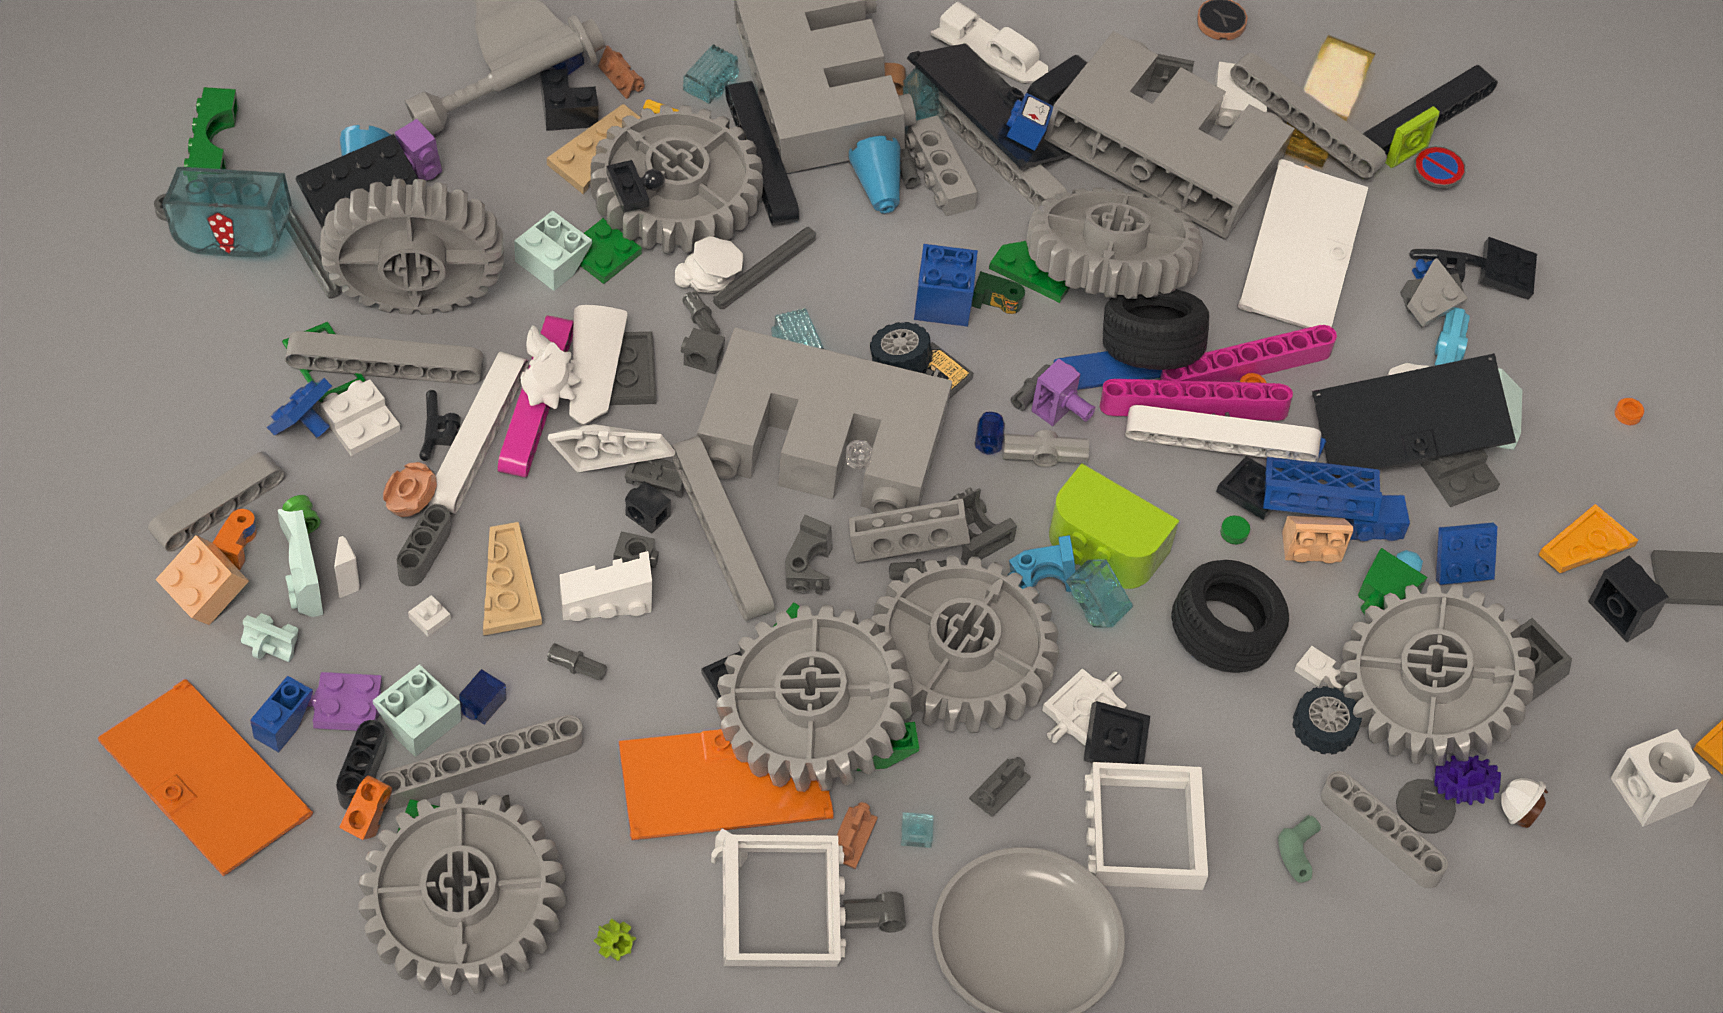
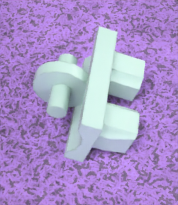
M262 613L256 618L247 615L243 619L244 631L241 643L253 647L252 656L261 659L268 653L289 662L294 655L298 628L290 624L278 628L273 625L274 621L270 616Z

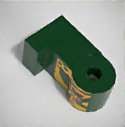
M980 271L973 291L971 307L981 309L982 304L1000 308L1007 314H1015L1022 308L1025 289L1017 282Z

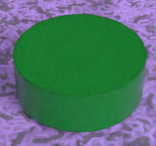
M1229 516L1224 519L1220 533L1226 542L1235 545L1242 544L1249 536L1250 525L1241 516Z

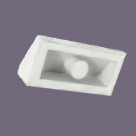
M343 536L339 537L335 558V574L340 598L357 592L360 588L356 556Z

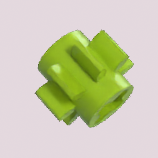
M610 919L609 924L598 927L597 938L594 939V942L601 947L598 953L605 958L611 956L617 961L620 960V956L631 953L632 944L636 937L628 933L631 929L630 925L624 921L619 924L614 919Z

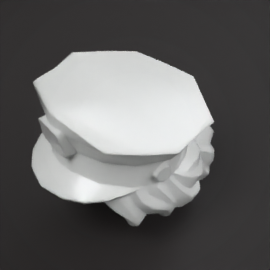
M712 236L695 242L694 253L689 255L685 262L679 264L675 269V283L682 288L690 286L697 292H719L730 282L734 281L736 273L742 271L743 253L731 241Z

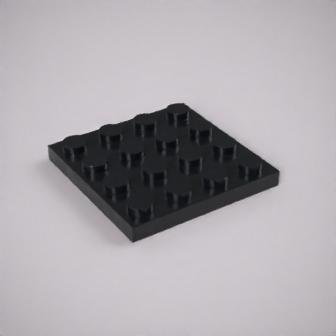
M392 134L297 175L295 180L321 228H323L328 212L335 210V204L340 199H350V194L353 190L364 189L370 192V184L375 182H382L388 187L391 186L392 179H403L406 185H412L413 181L418 179L395 135Z

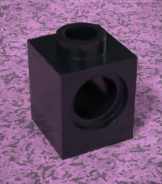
M645 481L637 489H631L625 498V515L651 534L671 515V500Z

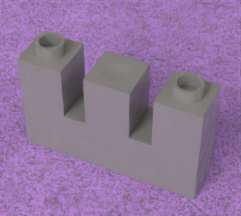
M734 0L737 30L760 103L786 173L848 161L849 149L855 150L857 148L856 143L869 137L886 136V139L889 141H893V138H896L900 143L901 149H905V127L916 124L915 109L911 95L904 94L898 96L891 75L885 76L884 53L872 19L866 20L865 15L877 12L876 0Z
M1113 31L1054 104L1044 139L1148 197L1153 196L1161 199L1163 205L1171 204L1179 208L1178 213L1183 212L1187 214L1192 221L1226 239L1277 169L1278 161L1283 159L1295 128L1284 123L1277 115L1263 112L1248 104L1222 141L1212 137L1208 133L1215 124L1226 91L1181 67L1153 104L1142 99V95L1148 88L1158 54L1148 50L1142 42L1130 40Z
M734 327L697 436L702 440L718 478L729 479L737 475L751 479L768 426L787 430L788 433L780 457L778 486L829 499L834 498L849 447L872 451L864 475L861 507L869 508L873 513L916 507L921 504L947 416L952 381Z

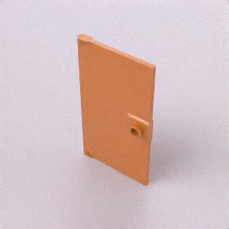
M187 679L182 680L173 686L171 690L98 737V741L223 877L298 824H302L313 814V811Z
M722 729L619 741L631 840L721 831L722 828L724 830L833 819L834 812L829 791H821L817 780H811L809 788L805 792H800L796 790L793 778H790L786 785L778 787L773 785L769 773L762 777L755 776L751 772L748 762H740L735 757L732 744H730V741L725 740Z

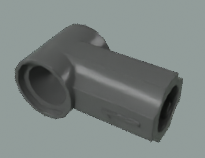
M885 892L872 899L843 900V907H845V929L878 927L882 932L892 933L901 931L906 927L904 898L901 893Z

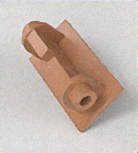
M607 45L598 67L620 93L628 99L631 91L636 90L639 92L644 88V79L634 70H630L631 66L620 52L613 51Z
M860 802L854 808L849 806L836 835L838 836V846H843V865L854 869L858 865L878 819L877 816L871 815L869 811L870 806L864 802Z

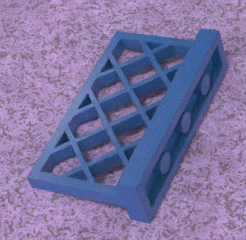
M1267 457L1263 509L1378 522L1382 502L1380 470ZM1275 468H1282L1285 471L1280 472ZM1303 471L1312 472L1314 474L1308 475ZM1332 474L1340 475L1342 477L1337 479L1334 476H1332ZM1295 476V477H1297L1299 480L1293 481V480L1290 479L1289 477ZM1360 478H1368L1372 480L1365 482ZM1323 479L1328 483L1323 485L1318 480ZM1351 482L1355 487L1351 488L1346 484Z

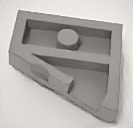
M1436 258L1430 265L1407 307L1422 327L1454 308L1464 304L1468 298L1438 258Z

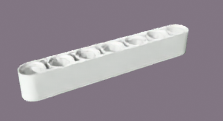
M501 351L498 353L436 475V490L428 506L441 504L447 507L450 513L456 514L521 386L520 377L528 368L527 359Z
M1135 405L1129 408L1125 432L1126 437L1135 441L1263 458L1275 457L1310 462L1318 461L1321 432L1311 427Z

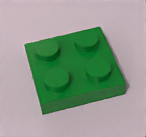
M602 218L583 233L592 240V244L579 266L605 284L642 254V247L633 240L629 241L627 238H623V233L620 230L611 229L607 221Z

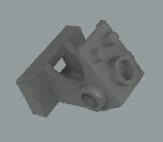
M971 487L965 490L967 495L964 492L958 493L951 499H963L968 525L975 523L982 531L981 534H975L969 529L971 543L964 544L961 560L966 565L971 557H979L982 560L1014 542L1017 525L1011 518L1000 524L992 523L984 514L987 512L983 500L980 499L981 489L978 488L973 491Z
M804 515L800 523V531L785 559L787 589L800 593L815 590L816 594H822L823 590H830V577L815 571L809 563L818 554L828 558L832 550L831 525Z

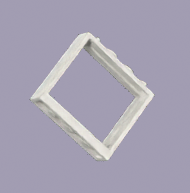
M1093 762L1090 775H1085L1084 790L1085 792H1090V800H1086L1085 817L1086 819H1091V827H1087L1086 845L1092 846V855H1088L1087 870L1096 876L1104 886L1203 890L1208 878L1202 767ZM1101 785L1185 789L1190 870L1104 866Z
M725 835L723 840V966H838L841 957H845L846 947L845 938H840V926H845V907H840L839 895H844L845 880L844 876H839V864L844 862L843 846H838V836ZM738 852L825 853L827 954L739 953Z

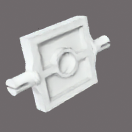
M1081 669L1043 704L1042 711L1057 723L1047 733L1048 739H1052V742L1056 743L1065 733H1068L1083 745H1086L1091 704L1093 702L1099 701L1126 709L1127 704L1120 700L1112 690L1122 681L1121 675H1117V672L1113 671L1108 678L1101 681L1093 678L1084 669Z

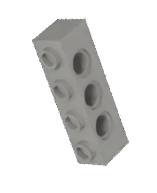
M938 115L917 120L915 125L908 126V132L905 134V143L914 154L916 166L922 169L925 183L928 188L931 187L934 193L936 205L942 208L945 216L975 209L978 191Z
M963 499L849 518L850 538L856 562L971 543Z

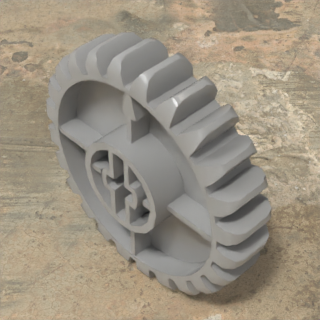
M661 105L660 113L655 114L651 109L645 108L640 110V119L634 116H626L622 118V128L612 126L607 130V139L599 141L596 146V155L591 160V194L596 199V208L599 214L607 216V224L611 226V229L619 230L623 228V238L634 241L636 238L641 237L642 247L647 249L653 248L656 243L662 244V251L671 253L675 245H681L685 253H690L694 251L695 242L712 236L728 241L733 237V229L743 230L747 226L748 217L755 215L758 209V201L762 196L763 164L761 158L756 155L757 148L753 141L745 140V131L742 128L733 127L729 129L730 119L725 116H719L713 120L711 119V110L705 108L701 109L698 114H694L690 105L680 106L679 112H673L670 105ZM632 160L640 177H643L645 172L650 169L661 171L665 179L663 186L656 191L645 187L650 199V206L623 213L606 174V166Z
M392 179L391 186L388 187L382 182H375L370 184V192L364 189L353 190L350 194V199H340L335 204V210L328 212L321 231V262L324 270L329 272L331 282L337 286H342V293L349 297L359 295V303L365 306H371L374 303L379 304V310L384 312H391L393 308L399 309L400 314L412 315L413 310H419L421 315L433 314V309L436 308L441 312L453 311L455 303L461 307L472 304L473 297H483L487 294L488 287L495 285L504 264L503 232L501 227L497 226L495 215L492 212L485 211V204L477 199L468 201V193L463 190L456 189L451 193L448 192L447 184L435 183L433 187L426 186V181L423 179H415L412 185H406L403 179Z
M1103 187L1092 188V191H1087L1084 188L1075 189L1072 191V194L1062 192L1056 194L1055 198L1045 199L1042 201L1041 206L1036 207L1033 211L1027 233V246L1030 258L1036 261V266L1040 270L1049 272L1048 276L1058 282L1065 280V286L1073 289L1085 288V293L1096 295L1098 292L1104 293L1105 297L1117 298V295H1124L1126 299H1137L1138 294H1142L1146 298L1158 296V291L1163 294L1175 291L1176 287L1188 284L1190 278L1194 277L1198 270L1203 241L1198 226L1192 222V219L1183 212L1178 213L1179 208L1171 204L1163 205L1161 199L1153 196L1145 198L1143 193L1132 191L1129 194L1124 193V189L1117 188L1106 191Z
M948 556L945 567H940L937 561L930 559L925 561L923 573L916 568L910 567L904 571L903 582L893 580L887 586L886 596L879 597L876 601L874 614L871 619L877 622L879 633L888 632L894 638L896 650L901 651L906 658L907 672L911 676L913 693L909 696L913 707L911 715L915 714L918 710L924 712L923 724L931 726L935 724L938 718L943 719L945 730L954 732L959 722H965L967 730L970 733L979 732L981 721L986 720L990 727L997 729L1002 727L1005 715L1014 720L1021 718L1024 714L1025 706H1035L1041 699L1042 691L1050 686L1059 656V647L1056 644L1059 634L1056 624L1050 622L1052 611L1049 605L1038 603L1040 592L1036 587L1020 588L1023 576L1019 573H1011L1009 576L1004 577L1001 575L1003 570L1002 564L994 562L988 569H984L979 557H971L967 565H961L958 557Z
M1438 582L1429 583L1427 594H1420L1418 588L1414 585L1406 586L1405 599L1400 600L1397 595L1389 593L1384 596V610L1377 606H1370L1366 609V623L1356 622L1351 628L1352 641L1346 642L1343 646L1342 657L1344 663L1340 667V681L1345 686L1343 690L1344 696L1352 698L1357 702L1354 706L1353 714L1357 718L1362 717L1360 727L1369 726V740L1377 744L1388 738L1389 754L1396 757L1405 748L1411 750V762L1420 764L1426 754H1432L1436 766H1444L1447 754L1454 753L1458 761H1468L1470 749L1473 747L1478 753L1487 755L1492 749V738L1500 742H1506L1511 737V725H1520L1525 719V705L1530 704L1532 701L1534 690L1531 682L1535 678V664L1529 659L1531 656V644L1528 639L1520 637L1521 625L1516 619L1504 621L1505 607L1500 603H1495L1485 608V594L1480 591L1474 592L1467 599L1463 597L1462 585L1454 584L1451 586L1448 594L1441 592Z
M808 605L800 606L797 618L791 619L785 611L776 614L777 625L774 627H770L765 622L757 624L755 628L758 638L754 640L749 637H742L738 641L742 656L734 654L727 657L725 666L728 674L720 677L717 685L721 697L717 700L716 709L722 720L721 729L725 740L730 741V744H732L735 757L740 762H748L751 772L757 777H762L769 773L775 786L782 787L787 784L790 778H793L796 790L800 792H805L809 788L811 780L818 781L821 791H829L835 777H839L842 783L847 786L854 783L853 770L859 768L866 774L874 772L876 768L872 757L877 755L881 758H889L893 754L890 739H903L906 733L903 720L911 717L913 711L909 697L913 693L911 676L907 672L908 666L904 654L896 650L894 638L888 632L879 633L877 622L871 618L864 619L859 623L856 611L847 609L842 612L839 618L835 617L832 605L822 606L818 615H812Z
M468 791L464 796L463 802L456 804L452 793L447 792L442 793L440 807L435 809L426 799L417 803L419 816L413 819L409 814L401 812L396 816L400 830L397 833L390 830H382L378 835L384 851H369L366 855L365 860L372 872L360 876L358 883L362 892L366 895L358 904L359 912L368 921L364 926L366 936L370 942L378 944L377 953L383 963H395V970L403 980H409L417 975L419 984L424 990L431 991L441 979L448 995H456L461 988L462 981H468L473 992L480 993L484 990L485 977L492 976L494 981L499 986L508 983L506 968L512 965L523 973L528 970L530 966L525 953L529 950L536 954H543L548 947L541 932H556L560 926L554 911L564 907L566 898L564 892L559 887L565 881V873L562 865L556 862L559 855L557 847L552 840L545 839L546 832L540 821H528L524 807L516 804L506 811L502 796L494 794L488 798L485 805H482L477 791ZM463 872L468 886L463 887L464 911L461 912V905L457 897H461V873ZM477 873L487 877L481 878V885L477 878ZM445 899V902L448 906V911H445L436 905H444Z

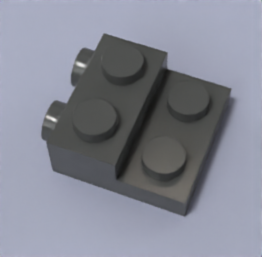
M1484 449L1422 463V467L1450 507L1496 491L1500 485L1485 463L1488 455Z

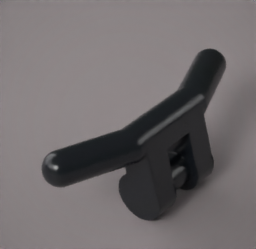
M1412 249L1409 254L1412 259L1434 260L1438 258L1450 275H1459L1461 283L1465 277V264L1482 268L1483 257L1465 252L1440 249ZM1447 264H1453L1455 268H1448Z
M429 390L426 393L427 420L425 438L419 454L422 461L430 459L435 445L451 446L458 434L457 429L460 427L461 417L455 413H447L444 416L438 415V397L435 390ZM437 429H445L443 432H437Z

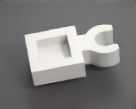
M1311 646L1297 663L1294 671L1318 687L1322 682H1325L1328 688L1335 687L1340 691L1343 688L1341 684L1336 682V680H1340V669H1334L1336 661Z

